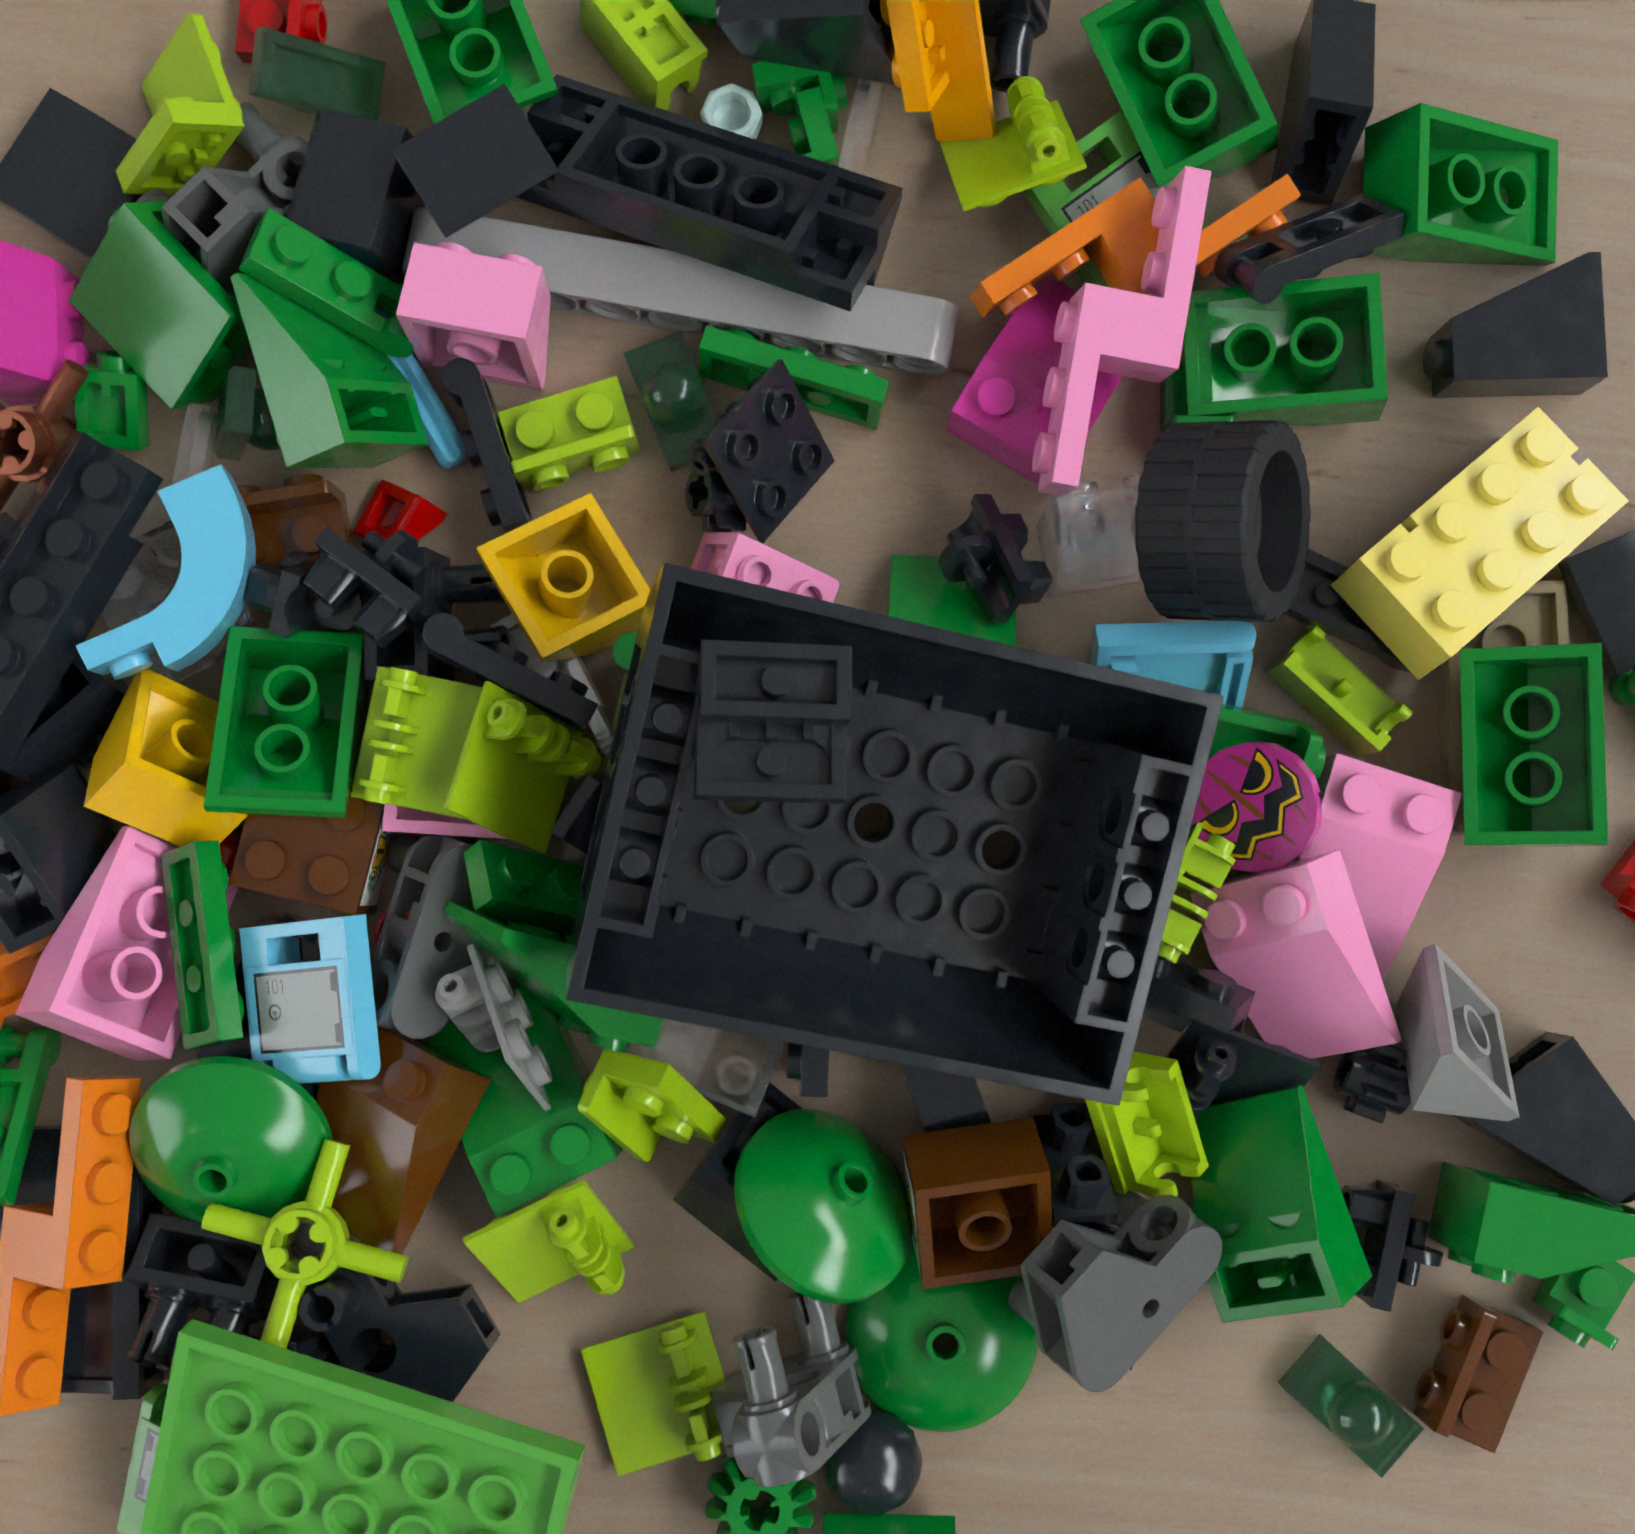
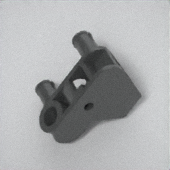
M250 102L240 104L245 127L235 139L243 150L256 162L247 172L204 166L170 199L162 189L156 188L147 191L137 200V202L166 201L162 206L163 225L229 295L235 294L230 276L236 273L246 274L239 270V267L260 217L268 207L284 217L287 216L308 142L299 136L283 137L258 113V110Z
M409 834L397 836L389 844L386 853L387 863L393 871L400 872L373 958L371 959L370 956L377 1026L393 1029L411 1039L433 1037L442 1030L449 1018L446 1012L438 1005L435 998L438 982L446 974L454 973L472 965L467 946L473 944L488 965L495 963L443 913L447 900L473 906L463 852L473 845L447 835L430 834L422 838L416 836L413 838ZM409 910H411L408 918L403 916Z
M1128 1191L1126 1194L1114 1192L1119 1210V1216L1115 1225L1120 1228L1114 1236L1061 1220L1020 1265L1023 1278L1016 1282L1010 1291L1008 1298L1010 1309L1034 1327L1037 1344L1041 1352L1089 1392H1102L1121 1380L1208 1281L1218 1267L1222 1255V1240L1219 1233L1198 1219L1188 1205L1179 1197L1159 1195L1146 1200L1133 1191Z
M796 1291L789 1294L788 1300L792 1306L803 1351L797 1355L781 1359L776 1338L777 1331L773 1326L763 1328L762 1335L760 1327L740 1333L732 1339L734 1348H736L741 1369L733 1372L711 1390L726 1456L735 1457L738 1468L743 1475L754 1479L755 1484L761 1487L786 1485L812 1475L852 1436L872 1413L870 1403L862 1399L854 1368V1363L858 1359L856 1348L853 1345H848L846 1341L840 1340L831 1303L811 1299Z

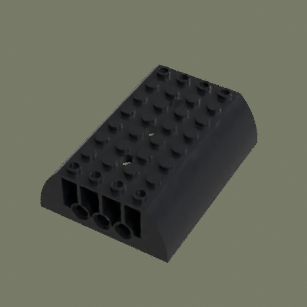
M664 563L654 579L637 630L578 890L567 965L566 1000L1119 1106L1224 696ZM701 640L852 646V720L846 726V800L842 804L756 802L747 810L736 811L727 807L724 801L693 800L697 684ZM869 803L884 805L889 817L888 825L884 832L874 838L858 836L854 828V819L859 809ZM996 831H1008L1014 843L1011 856L1007 861L999 865L986 864L982 856V846L985 839Z

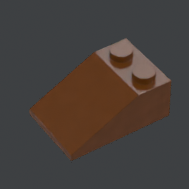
M377 1026L381 1060L379 1074L372 1079L366 1080L352 1079L348 1081L320 1082L316 1102L327 1118L333 1140L351 1145L331 1207L346 1221L350 1235L366 1245L403 1254L491 1078L420 1039H411L393 1029Z

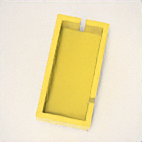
M1537 407L1360 557L1331 586L1419 680L1456 654L1629 500L1589 459L1578 465L1571 458V455L1579 448Z

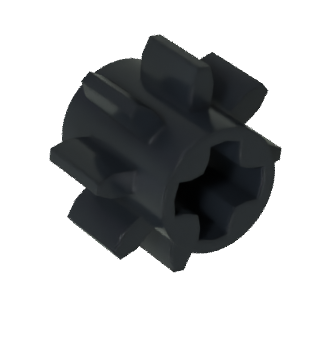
M693 470L686 483L685 502L692 516L704 517L702 531L709 533L731 532L732 530L745 531L746 523L748 522L720 473L711 472L708 476H701Z
M1386 1045L1343 1053L1334 1077V1090L1337 1093L1348 1096L1343 1107L1344 1110L1381 1124L1384 1122L1386 1111L1401 1115L1411 1102L1406 1066L1402 1065L1407 1052L1400 1048Z

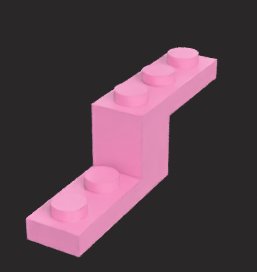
M1185 166L1167 187L1162 186L1159 189L1151 219L1152 227L1160 228L1156 252L1151 251L1148 254L1141 277V291L1147 292L1149 295L1085 283L1070 299V302L1063 301L1061 303L1054 328V341L1063 343L1059 367L1050 368L1043 394V406L1052 408L1048 433L1040 432L1032 459V471L1041 473L1038 492L1063 497L1079 485L1098 371L1160 383L1179 369L1212 171Z

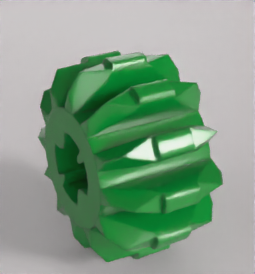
M726 1453L722 1458L724 1472L711 1473L709 1476L707 1489L714 1497L706 1502L705 1515L708 1519L721 1521L716 1529V1534H799L797 1528H810L813 1525L814 1511L807 1504L816 1498V1485L814 1482L801 1479L786 1485L761 1487L755 1484L754 1479L744 1476L738 1468L735 1457H727ZM760 1491L771 1494V1500H766L762 1509L751 1505V1500H755Z

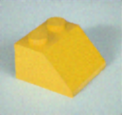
M592 493L586 494L476 548L477 556L541 662L594 655L613 645L622 634L637 632L651 589Z
M146 668L136 673L93 757L84 807L178 846H184L193 841L219 840L220 844L248 814L206 812L204 809L219 702Z

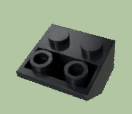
M74 761L0 795V940L10 954L55 933L119 833L108 816L84 807L88 783Z

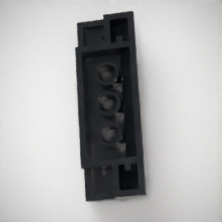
M557 74L553 79L559 94L534 103L527 112L530 125L552 158L558 172L516 196L517 198L850 312L866 285L874 286L902 199L903 188Z
M71 430L0 546V770L4 771L7 770L78 653L76 645L86 640L143 546V543L129 535L163 481V478L146 467L103 445L86 433L77 430Z

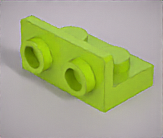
M617 375L497 412L512 458L510 466L514 477L522 488L533 486V489L536 491L553 489L567 483L570 480L569 474L591 467H593L595 472L611 471L629 463V455L641 452Z
M605 1048L594 1071L586 1080L583 1095L578 1103V1111L633 1158L644 1162L650 1161L661 1135L685 1144L689 1143L691 1136L717 1143L726 1118L669 1063Z

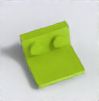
M187 13L142 83V89L151 110L152 118L116 170L124 194H145L147 191L156 188L162 189L166 195L176 194L204 166L215 167L245 127L240 104L232 94L221 65L218 46L212 40L202 14Z

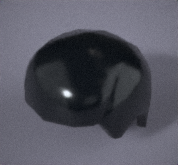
M871 1409L870 1417L821 1468L829 1491L836 1500L854 1513L881 1516L905 1504L918 1484L923 1460L915 1433L910 1427L892 1413Z

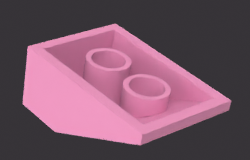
M1336 753L1326 756L1322 774L1317 780L1320 793H1318L1321 801L1320 810H1322L1321 827L1309 849L1292 862L1340 850L1381 978H1386L1444 856L1462 793Z
M129 825L121 828L43 950L15 1013L16 1015L133 1061L171 1059L182 1030L161 855L177 848ZM228 873V884L231 876L230 873ZM228 885L225 892L228 912L238 887Z
M1340 850L1294 861L1284 867L1262 873L1252 872L1225 879L1220 889L1212 886L1206 887L1218 895L1215 902L1194 893L1190 894L1193 904L1209 913L1206 920L1199 917L1198 920L1202 924L1201 930L1209 955L1218 970L1233 978L1238 985L1255 991L1248 1017L1264 1042L1285 1047L1294 1053L1314 1059L1397 1044L1402 1040Z

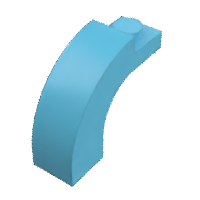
M222 464L157 491L176 529L181 545L182 557L178 579L169 596L150 613L76 645L88 671L101 675L111 672L114 680L122 679L150 667L153 662L149 655L158 652L164 667L178 672L194 664L214 649L229 633L230 626H234L246 604L245 595L250 572L256 566L255 536L244 500L233 477Z

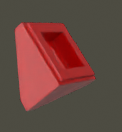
M382 479L352 534L364 539L369 532L375 531L387 540L396 532L404 530L417 540H420L442 524L447 513L422 496Z

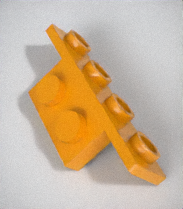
M880 0L881 15L883 21L891 27L895 49L892 56V77L895 85L902 89L905 112L931 111L934 135L939 142L993 138L997 127L979 0Z

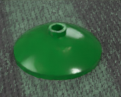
M230 1056L194 1059L175 1066L162 1074L151 1084L139 1101L132 1116L129 1130L132 1159L144 1184L170 1210L187 1220L201 1223L205 1211L211 1202L272 1218L284 1207L305 1201L324 1139L333 1140L330 1126L322 1109L300 1084L271 1066L245 1058Z
M798 1109L773 1117L763 1124L746 1142L736 1166L734 1180L735 1203L747 1240L756 1255L772 1274L788 1287L806 1297L833 1304H848L867 1299L885 1288L895 1279L906 1262L912 1242V1224L907 1191L892 1160L870 1135L857 1125L836 1114L815 1109Z
M912 1241L906 1262L895 1279L871 1297L859 1302L849 1303L845 1324L846 1342L848 1345H853L856 1348L858 1359L854 1363L858 1383L867 1396L883 1412L894 1414L906 1425L934 1432H952L968 1429L990 1420L1003 1411L1017 1397L1026 1384L1038 1349L1034 1327L1023 1317L1016 1315L1009 1307L1008 1298L1010 1291L1015 1283L1021 1279V1276L923 1290ZM941 1333L954 1335L957 1339L954 1349L947 1353L936 1351L932 1344L937 1335Z

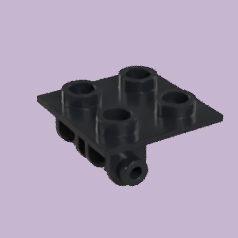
M778 359L762 377H756L750 381L747 386L748 392L739 401L731 402L726 407L725 414H720L714 420V429L705 438H699L691 445L692 455L688 458L691 468L701 476H708L711 472L720 473L760 543H764L835 462L782 359Z
M1193 1019L1189 1021L1166 1055V1058L1178 1060L1196 1122L1198 1112L1206 1110L1211 1104L1297 1085H1303L1304 1087L1320 1067V1062L1294 1053L1285 1047L1272 1045L1235 1030L1227 1034Z

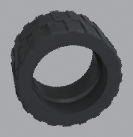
M1280 420L1182 422L1168 425L1163 430L1164 432H1160L1154 440L1153 447L1146 456L1137 490V506H1135V550L1138 557L1140 579L1143 581L1144 591L1148 600L1153 603L1155 610L1167 619L1268 623L1277 621L1291 607L1290 604L1295 599L1299 590V584L1306 565L1305 560L1310 537V485L1305 455L1302 453L1301 443L1297 435L1293 433V429L1287 423Z

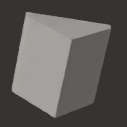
M1436 944L1424 947L1397 1002L1403 1049L1407 1052L1405 1063L1412 1110L1499 1121H1510L1520 1118L1499 1009Z

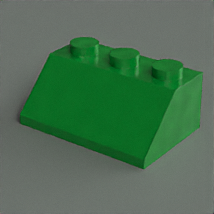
M1112 0L1080 18L1085 34L1158 189L1162 186L1167 187L1185 166L1212 171L1210 179H1215L1278 147V123L1219 0Z
M1602 643L1460 649L1464 846L1574 847L1607 845L1608 818Z

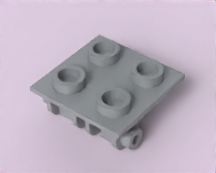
M471 944L467 946L472 965L443 976L439 980L435 991L436 1001L476 1050L491 1052L501 1048L506 1063L541 1107L545 1111L550 1110L551 1106L543 1085L553 1081L540 1047L537 1044L531 1046L525 1029L533 1026L528 1007L519 990L512 992L509 981L499 962L488 965L475 946Z

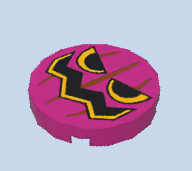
M1245 742L1218 751L1207 761L1192 820V825L1197 822L1204 825L1198 839L1207 843L1211 833L1234 843L1236 846L1231 856L1236 861L1231 866L1233 870L1262 873L1288 865L1309 849L1321 827L1322 810H1320L1321 801L1318 794L1320 789L1316 776L1298 755L1276 743Z

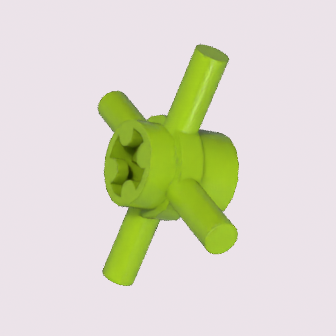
M324 1139L305 1201L284 1207L272 1218L213 1202L209 1204L205 1211L202 1229L262 1245L266 1265L280 1279L260 1341L286 1349L306 1286L328 1278L339 1267L401 1283L409 1260L408 1256L349 1240L350 1234L346 1221L331 1207L351 1146L349 1144ZM300 1219L301 1223L312 1224L309 1231L312 1241L323 1243L322 1251L318 1257L310 1255L296 1258L292 1253L290 1244L295 1243Z

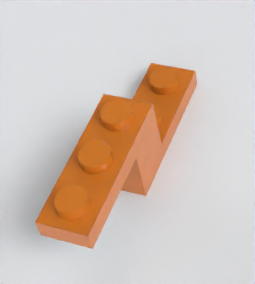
M1288 174L1201 231L1195 269L1197 268L1203 278L1214 272L1215 261L1223 249L1234 244L1247 234L1252 237L1287 222L1282 211L1301 196ZM1139 177L981 281L969 298L982 319L998 308H1001L1005 316L1012 314L1038 295L1033 285L1052 273L1056 280L1060 282L1090 260L1093 261L1109 287L1149 295V293L1141 291V277L1148 254L1151 251L1156 252L1160 228L1152 227L1151 219L1155 199L1142 178Z
M127 1076L66 1078L54 1201L4 1206L0 1239V1417L60 1405L71 1288L122 1281L133 1172L129 1130L132 1116L139 1103L141 1078Z

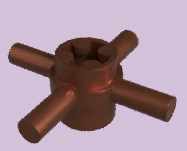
M65 359L35 407L14 405L6 408L0 403V512L20 481L37 483L41 481L71 430H77L75 424L64 417L63 414L89 376L88 371L80 364Z

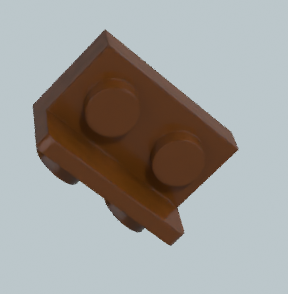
M315 474L292 476L284 480L285 487L262 491L259 486L255 485L237 486L250 515L254 530L256 565L265 562L278 567L284 555L292 551H298L311 557L322 554L314 540L326 527L353 546L345 493L329 480H323L322 476Z
M1462 1294L1457 1308H1452L1442 1322L1439 1335L1442 1345L1432 1369H1427L1418 1381L1415 1391L1417 1407L1414 1415L1432 1431L1448 1437L1452 1434L1495 1454L1543 1331L1527 1322Z

